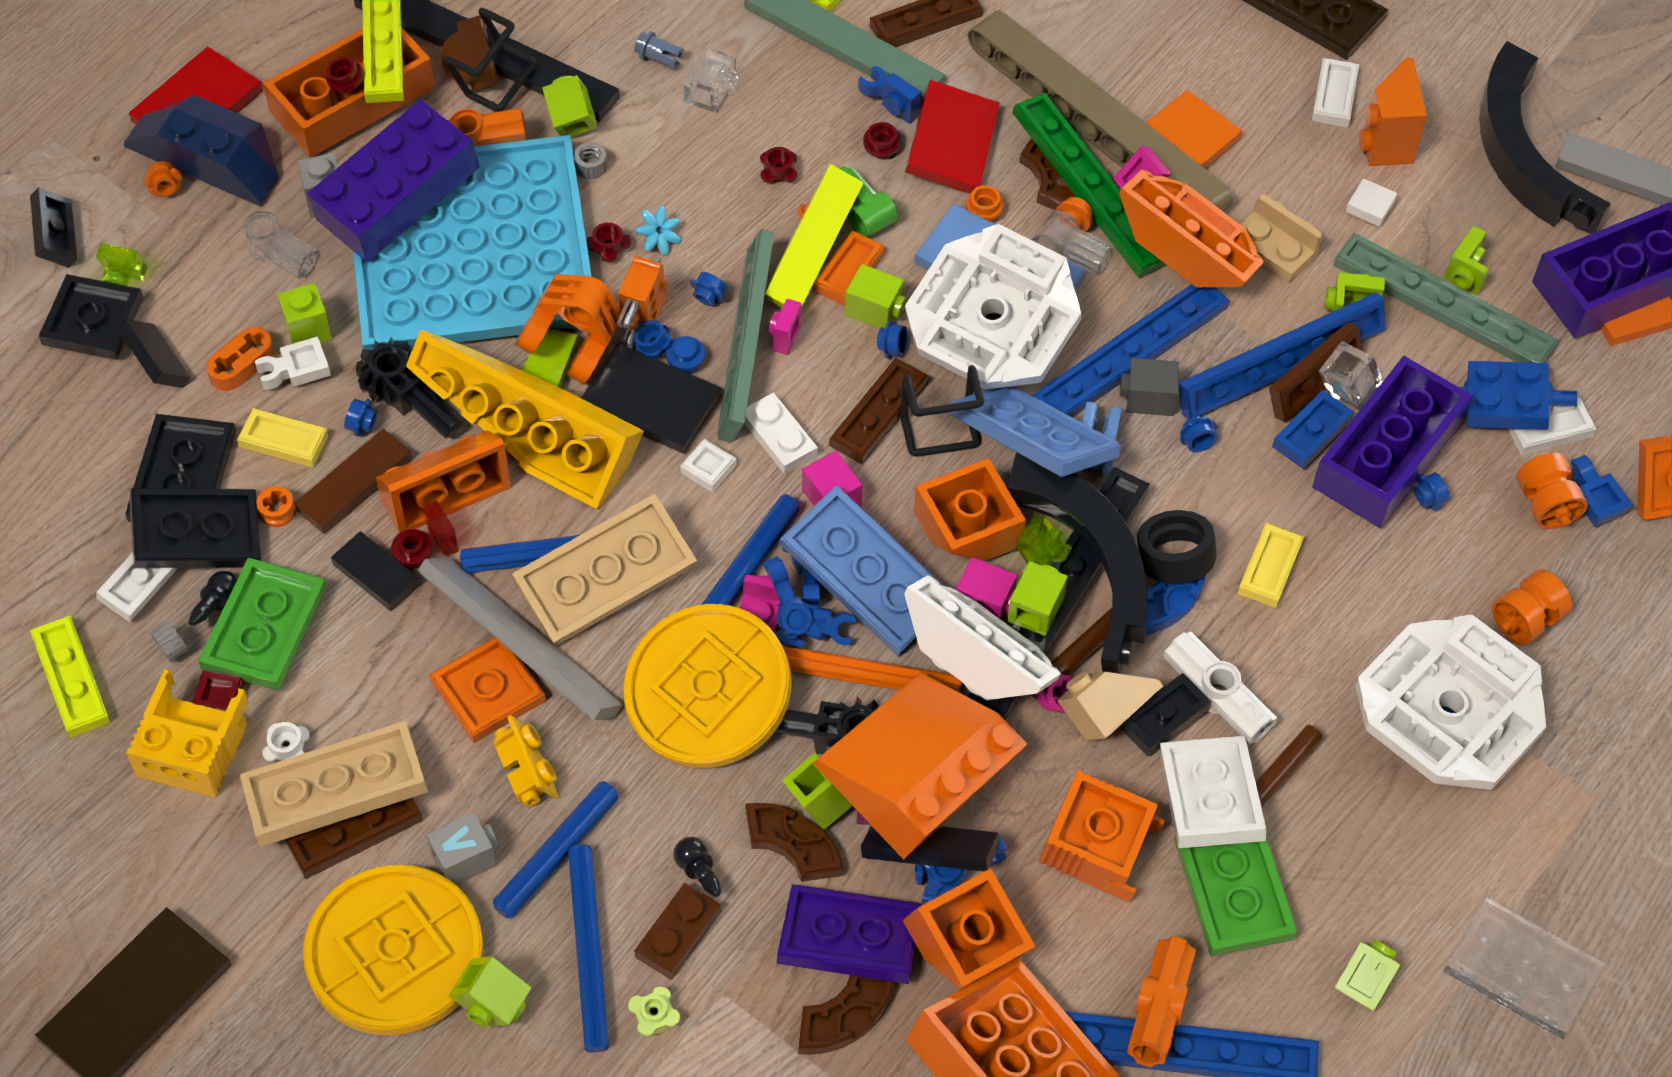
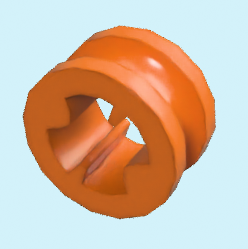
M272 486L264 489L258 495L256 501L260 519L264 524L270 527H282L290 523L295 517L296 509L293 496L288 489L281 486ZM274 502H282V505H279L278 511L270 510L274 507Z

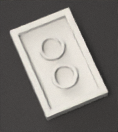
M1245 736L1160 743V758L1178 848L1266 841V825Z

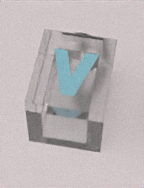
M1341 341L1319 370L1328 394L1359 411L1383 382L1374 357Z

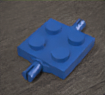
M1468 361L1467 379L1464 387H1459L1473 395L1466 412L1467 427L1548 430L1549 413L1552 410V406L1577 407V390H1553V386L1549 381V363Z

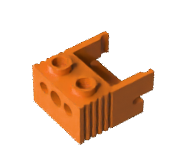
M1077 770L1038 862L1041 864L1046 863L1048 867L1054 866V869L1057 871L1061 870L1064 874L1069 873L1070 877L1076 876L1077 880L1130 903L1137 888L1129 887L1126 881L1148 830H1152L1158 835L1165 820L1154 815L1158 804L1119 787L1114 788L1112 784L1107 785L1105 781H1099L1098 778H1092L1090 774L1084 775L1083 771Z

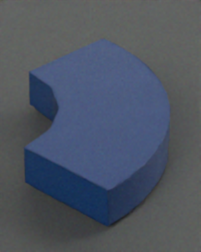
M1206 575L1190 583L1169 584L1158 581L1147 589L1148 625L1146 635L1162 631L1187 615L1199 599Z

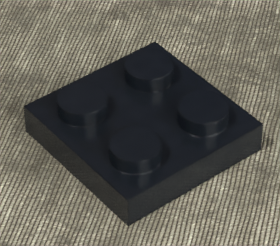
M66 274L39 333L41 344L117 360L125 341L118 328L125 319L134 320L143 300L141 289Z

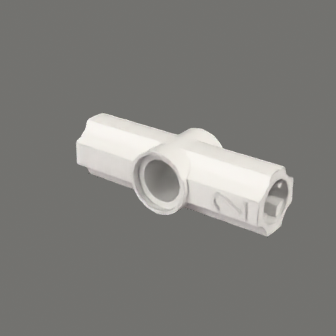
M1183 632L1164 651L1163 658L1179 674L1184 673L1212 701L1208 712L1219 714L1240 736H1245L1246 742L1249 745L1251 743L1256 744L1264 738L1276 724L1277 717L1241 682V674L1237 667L1229 662L1220 661L1192 632ZM1212 685H1221L1227 690H1217Z

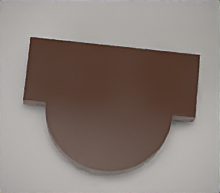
M480 15L456 22L458 32L452 34L443 45L441 52L442 65L445 72L453 80L455 79L443 62L444 56H450L476 69L491 49L486 26ZM493 59L479 76H471L457 69L465 83H471L473 91L499 85Z

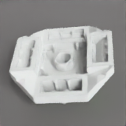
M1000 224L985 228L981 233L965 236L945 244L905 305L906 315L918 354L967 379L968 367L974 365L977 369L980 385L986 390L1041 383L1081 321V311L1066 257ZM989 313H999L1002 315L996 320L985 318Z
M1472 614L1454 617L1453 620H1432L1409 624L1363 671L1355 684L1365 730L1434 784L1492 790L1543 735L1546 728L1544 700L1541 689V665ZM1441 707H1449L1455 713L1446 712Z

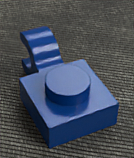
M873 66L871 68V78L874 82L867 81L862 76L858 79L859 91L865 96L882 97V105L892 115L899 116L909 124L919 117L921 91L894 72L887 76L882 68Z
M1586 455L1571 461L1573 466L1571 468L1573 471L1571 481L1576 482L1581 488L1588 503L1585 514L1594 527L1629 512L1633 504L1611 473L1600 477L1591 460Z

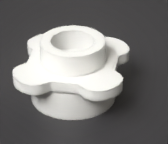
M289 722L271 725L267 731L268 746L262 751L263 757L267 762L272 763L276 760H285L304 754V742L310 737L308 729L304 726L297 727ZM284 742H290L289 746H282Z

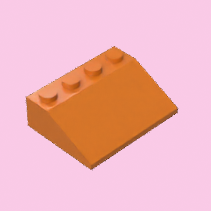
M920 672L820 756L813 764L904 860L1005 769L1028 744L997 712Z
M1020 958L1009 962L922 1010L906 1039L907 1043L935 1077H1120Z

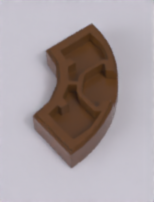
M1030 138L1020 154L1019 163L1030 169L1038 179L1040 189L1037 195V203L1056 211L1061 202L1076 196L1033 139Z
M769 803L745 804L752 849H767L784 856L796 868L801 882L844 876V867L838 849L820 826L817 827L809 820L798 815V811L788 807Z
M850 975L847 985L835 998L821 1005L803 1006L798 1054L812 1055L832 1052L844 1048L863 1037L876 1025L886 1011L894 991L895 982Z

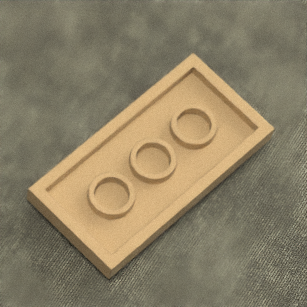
M654 493L512 573V578L553 646H557L697 566V559Z
M406 721L239 774L259 847L428 792Z

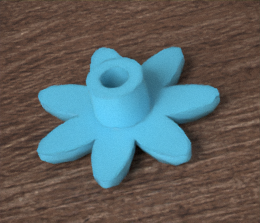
M663 206L657 209L655 217L647 210L642 211L641 215L647 225L637 227L635 232L642 236H648L644 244V250L649 251L657 244L661 254L667 255L669 252L668 242L674 244L681 242L680 237L670 231L679 224V219L671 218L666 220V210Z

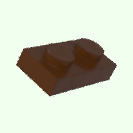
M684 883L634 950L635 958L672 980L721 913V904Z

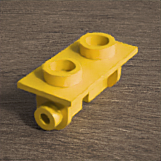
M509 715L507 718L511 728L503 727L498 729L494 733L495 739L493 744L506 770L511 769L517 764L520 765L518 769L507 775L517 801L523 802L525 807H531L539 803V796L543 793L550 795L554 799L559 798L553 783L557 780L555 771L545 758H542L538 748L542 745L539 734L530 723L525 725L512 715Z

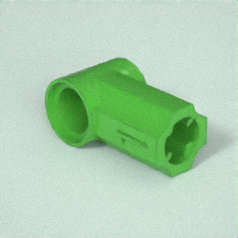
M843 166L839 168L864 182L848 213L849 222L855 232L870 237L898 220L897 209L885 192L876 193L853 167L847 168Z

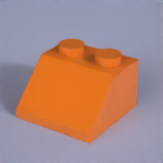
M1405 58L1375 89L1371 105L1366 106L1365 129H1360L1359 147L1362 152L1366 151L1369 166L1413 164L1427 113L1413 58Z

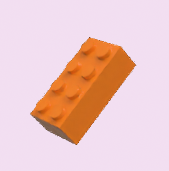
M363 28L263 82L269 112L307 156L311 158L434 89L431 59L402 28L404 101L366 103L364 78L361 84L352 91L346 93L334 92L326 82V70L333 60L339 57H349L358 62L364 72Z

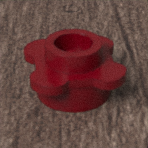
M773 147L761 154L760 162L763 164L764 170L761 171L760 177L764 182L771 183L784 180L786 182H793L797 179L798 172L794 169L797 155L784 147Z
M606 222L596 226L592 236L586 239L587 249L601 255L604 262H613L617 259L619 252L630 248L631 238L629 235H623L622 229L617 224Z

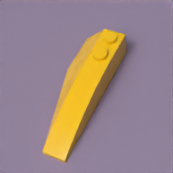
M420 330L406 365L409 370L442 399H448L462 411L461 415L471 424L476 423L482 430H488L501 437L505 444V450L520 462L518 465L528 474L595 509H599L630 466L644 433L643 430L549 382L425 330Z

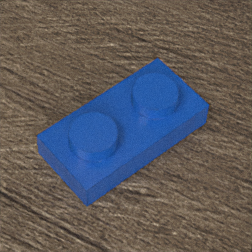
M1322 390L1274 438L1272 447L1302 469H1305L1352 421L1354 411Z

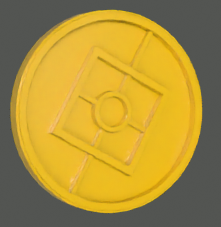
M723 604L696 605L677 611L664 618L650 629L638 643L625 673L624 703L629 720L643 742L662 758L691 768L721 767L752 754L777 730L789 705L792 676L789 660L783 646L771 628L761 619L746 610Z
M387 865L372 868L350 877L335 887L314 912L308 924L303 944V961L306 976L313 994L322 1007L333 1018L352 1029L383 1036L416 1032L448 1016L460 1005L449 997L450 992L471 959L483 957L481 926L477 913L468 897L446 877L434 871L412 865Z

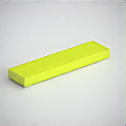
M362 0L366 103L404 101L401 0Z
M832 164L827 167L765 289L764 298L783 308L786 299L801 302L802 307L864 182Z

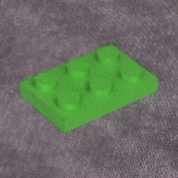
M248 558L198 660L200 668L206 671L243 678L245 682L279 691L327 589L325 579Z
M1175 834L1174 841L1210 957L1295 940L1298 932L1267 838L1266 841L1178 848Z

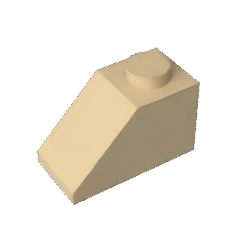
M1082 672L1067 683L1066 688L1068 691L1057 701L1086 741L1105 739L1159 691L1163 685L1159 679L1111 672L1094 674Z

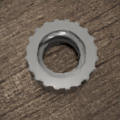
M587 142L575 148L573 153L575 170L582 178L595 179L606 172L607 153L602 145ZM587 158L597 159L594 162H583Z
M168 620L150 631V635L170 662H173L189 651Z

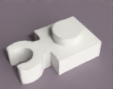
M318 336L280 347L282 356L280 358L265 356L255 361L258 374L267 371L272 372L269 375L260 377L264 390L277 388L283 380L289 378L292 387L331 376Z

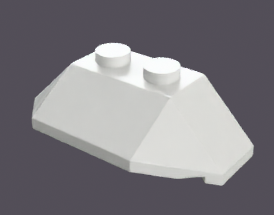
M929 575L907 587L904 595L920 651L931 658L937 667L948 671L963 682L970 692L983 697L985 700L1039 693L1058 680L1061 673L1052 666L1051 661L1040 648L975 600L951 587L939 585L940 582Z

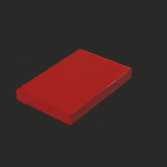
M207 46L129 112L131 122L137 124L142 115L191 95L199 96L237 113L257 96L263 88L260 80Z
M930 79L926 87L905 173L971 193L981 184L1000 102Z

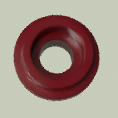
M339 57L333 60L326 70V82L329 88L337 93H346L354 90L361 84L364 78L361 65L349 57Z
M877 122L871 125L865 132L863 146L870 155L886 158L894 155L899 150L901 139L893 125L886 122Z
M409 529L402 531L392 541V556L408 569L420 568L424 559L430 558L432 555V541L421 530ZM409 545H418V546H417L416 548H414V549H406V548H405V547H407V546H409Z

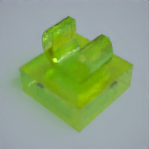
M100 243L96 258L104 268L103 281L125 286L128 285L129 278L143 281L147 265L138 251Z
M1032 516L1016 545V548L1027 564L1031 561L1038 565L1049 566L1052 565L1053 561H1065L1072 549L1070 545H1063L1060 540L1063 533L1059 529H1054L1046 516Z

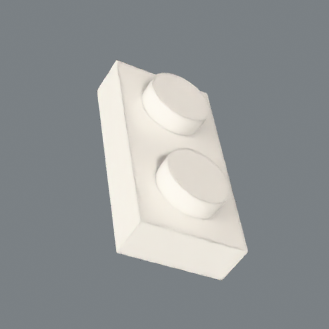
M774 392L747 407L744 424L784 475L818 456L816 444Z
M132 552L96 592V599L128 622H131L178 568H134Z

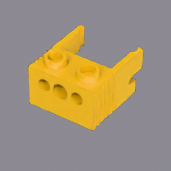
M164 669L144 712V719L140 721L141 726L137 728L138 733L134 734V740L130 743L131 747L126 752L136 777L216 798L217 790L221 787L220 783L224 780L223 776L227 774L226 769L230 767L229 762L233 760L248 725L246 718L243 716L248 704L245 690L238 688V695L231 699L226 712L202 705H195L191 702L171 698L172 692L170 688L175 682L171 671Z

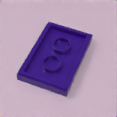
M792 884L777 953V964L909 984L915 942L902 920L920 907L921 904Z

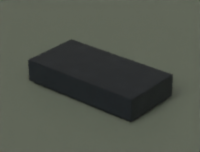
M125 319L118 328L119 333L154 384L184 387L191 377L155 324Z
M361 531L331 556L332 564L389 611L393 610L420 585L419 578Z

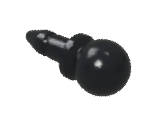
M219 571L208 579L207 585L200 592L201 600L191 611L188 620L189 625L195 626L205 621L214 610H223L237 582V577L228 571Z
M691 836L681 839L676 844L673 852L676 864L684 870L689 878L697 879L706 892L719 897L721 895L720 882L712 871L713 859L708 854L705 843L699 838Z

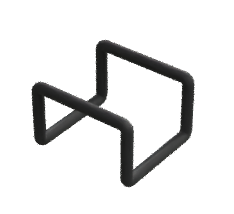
M480 8L478 13L496 41L476 69L450 56H444L443 62L466 97L495 112H499L505 109L536 66V60L505 43L515 28L511 20L486 8ZM492 20L503 26H506V29L503 31L501 35L499 34ZM499 49L529 64L501 102L496 104L472 92L457 69L471 76H479Z
M974 365L968 367L965 397L975 393L976 400L919 409L910 375L903 376L900 417L910 455L918 457L971 449L979 446L980 437L978 430L969 426L972 441L916 449L908 418L909 405L912 414L917 417L975 409L983 406L984 396L977 369Z

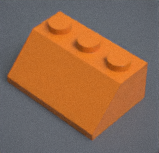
M488 430L477 435L466 436L456 444L439 451L428 452L416 461L404 466L393 467L383 475L376 477L380 499L398 533L409 529H417L511 488L505 444L501 437Z

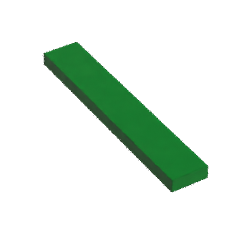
M1042 93L1015 104L1012 111L1013 115L1075 196L1085 200L1091 206L1093 211L1092 218L1137 277L1140 278L1167 266L1135 241L1119 195V187L1047 94Z

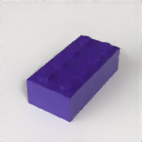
M420 99L311 189L307 196L316 220L368 263L478 170L480 166L473 141Z
M1672 202L1542 254L1532 283L1574 338L1601 328L1609 321L1667 297L1672 298Z
M1403 355L1319 461L1312 488L1381 529L1416 484L1418 476L1426 471L1463 423L1473 395Z

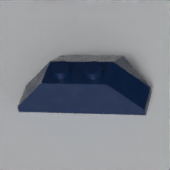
M191 95L142 115L124 141L125 148L157 162L166 161L172 163L180 172L260 207L278 181V172L262 124L196 95Z

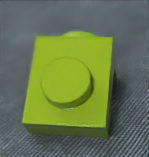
M1338 272L1335 286L1327 287L1324 309L1333 312L1375 292L1383 296L1385 278L1374 277L1368 274Z

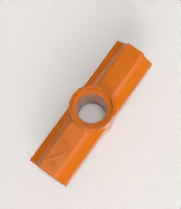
M522 108L481 115L473 109H461L455 112L448 120L473 141L474 146L528 139Z
M1171 936L1165 940L1159 939L1158 946H1156L1149 976L1145 975L1135 1010L1137 1018L1127 1050V1054L1132 1056L1137 1064L1152 1068L1157 1064H1165L1166 1057H1168L1175 1026L1179 1027L1189 990V987L1186 986L1196 949L1192 948L1186 939Z

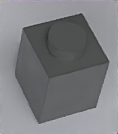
M1131 358L1129 373H1121L1119 396L1127 397L1126 413L1173 416L1178 396L1179 361Z

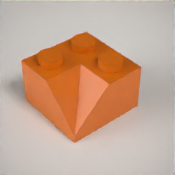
M990 458L916 486L914 513L933 545L953 555L973 557L985 561L1023 546L1026 519Z
M991 868L918 907L902 920L923 958L959 989L1020 958L1036 947Z

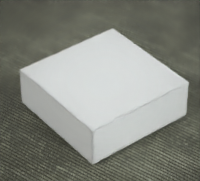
M1363 178L1348 202L1346 212L1380 227L1394 205L1398 193Z
M704 439L680 465L681 474L713 493L735 469L737 458Z

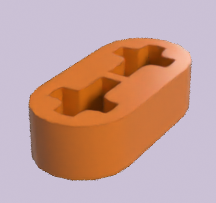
M260 327L247 328L210 357L206 367L210 383L214 388L222 391L236 389L257 372L255 365L257 359L265 356L273 357L274 348L271 336L267 330ZM262 344V348H260L259 350L255 347L248 349V346L250 345L258 347ZM222 368L227 371L233 369L229 374L225 371L219 373V370Z

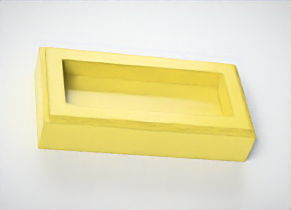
M253 408L237 441L240 448L314 468L329 435L327 428Z
M1265 523L1237 594L1276 608L1301 548L1304 536Z

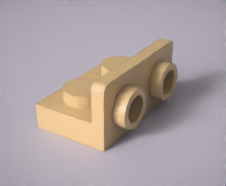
M1261 194L1257 198L1254 212L1240 224L1248 231L1255 244L1257 254L1264 261L1263 266L1289 284L1318 255L1323 234L1312 223L1302 220L1287 210L1283 204L1272 200L1265 194Z

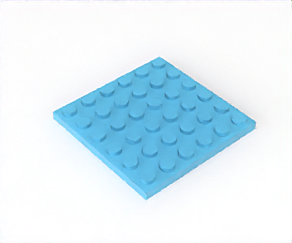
M570 135L474 146L480 166L478 170L368 263L353 251L363 349L373 350L375 340L381 345L387 344L390 337L393 338L396 345L407 340L408 344L413 348L420 330L428 331L456 343L520 335L539 298L555 274L592 277ZM556 314L549 326L550 329L554 330L576 328L563 320L559 314Z

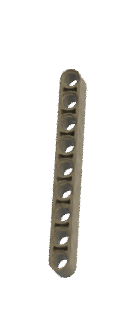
M998 10L993 12L968 31L969 44L980 57L1031 97L1046 93L1075 132L1121 168L1141 146L1150 147L1170 171L1171 175L1168 178L1186 183L1223 212L1232 205L1233 198L1231 192L1219 179L1004 12Z

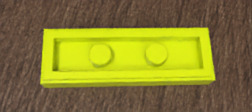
M69 615L31 629L33 641L69 738L111 723L71 616Z

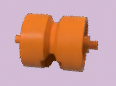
M1547 453L1536 456L1525 463L1516 475L1523 494L1527 496L1528 500L1533 501L1531 511L1538 526L1543 529L1568 526L1581 517L1588 508V503L1581 488L1576 482L1571 481L1573 471L1565 455L1561 453Z
M1539 569L1520 583L1519 588H1513L1495 600L1491 609L1495 623L1501 632L1512 642L1525 646L1544 632L1545 627L1553 626L1570 614L1573 603L1569 591L1561 580L1551 572Z

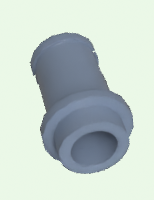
M650 31L649 33L642 32L635 43L634 52L639 54L640 59L650 58L675 70L680 62L667 56V54L669 53L682 59L684 49L657 38L655 32Z

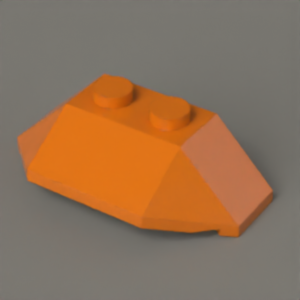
M1141 169L1119 192L1135 241L1196 288L1243 287L1264 263L1262 257L1257 254L1255 244L1248 231L1186 183L1164 176H1153L1151 172Z

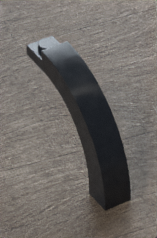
M1506 41L1492 65L1480 105V134L1488 160L1508 191L1538 218L1553 227L1563 218L1575 227L1593 234L1603 226L1611 203L1563 176L1535 148L1523 123L1521 95L1532 80L1539 57Z
M1016 452L1007 489L1017 506L1045 514L1066 525L1089 545L1103 565L1112 590V610L1101 656L1102 672L1121 674L1122 665H1130L1134 642L1145 644L1148 625V600L1144 566L1134 537L1117 509L1091 483L1076 473L1061 477Z

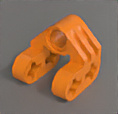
M555 274L535 305L515 345L533 355L556 314H559L566 322L584 332H588L566 374L584 385L594 371L606 346L609 344L611 336L617 328V320L622 310L610 289L601 280L590 276Z

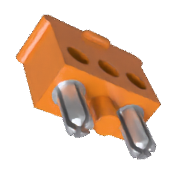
M635 255L618 292L620 309L622 311L617 320V325L626 329L620 344L628 348L633 347L635 332L639 326L647 321H656L667 300V280L664 276L663 264L658 257L649 260Z

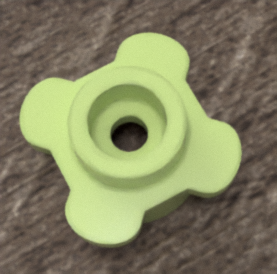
M656 987L653 993L643 997L636 995L629 1001V1011L636 1015L637 1030L642 1036L650 1037L653 1034H660L669 1027H675L679 1023L680 1014L677 1010L673 1009L670 1003L671 993L665 987ZM656 1008L658 1009V1013L656 1015H652L650 1013V1010Z

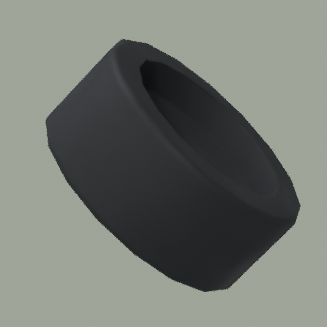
M1172 510L1154 515L1141 525L1137 534L1138 549L1144 566V572L1148 577L1162 583L1182 584L1202 578L1213 568L1217 559L1213 525L1204 516L1192 511ZM1176 540L1191 541L1198 545L1187 552L1175 554L1161 552L1156 549L1161 544Z

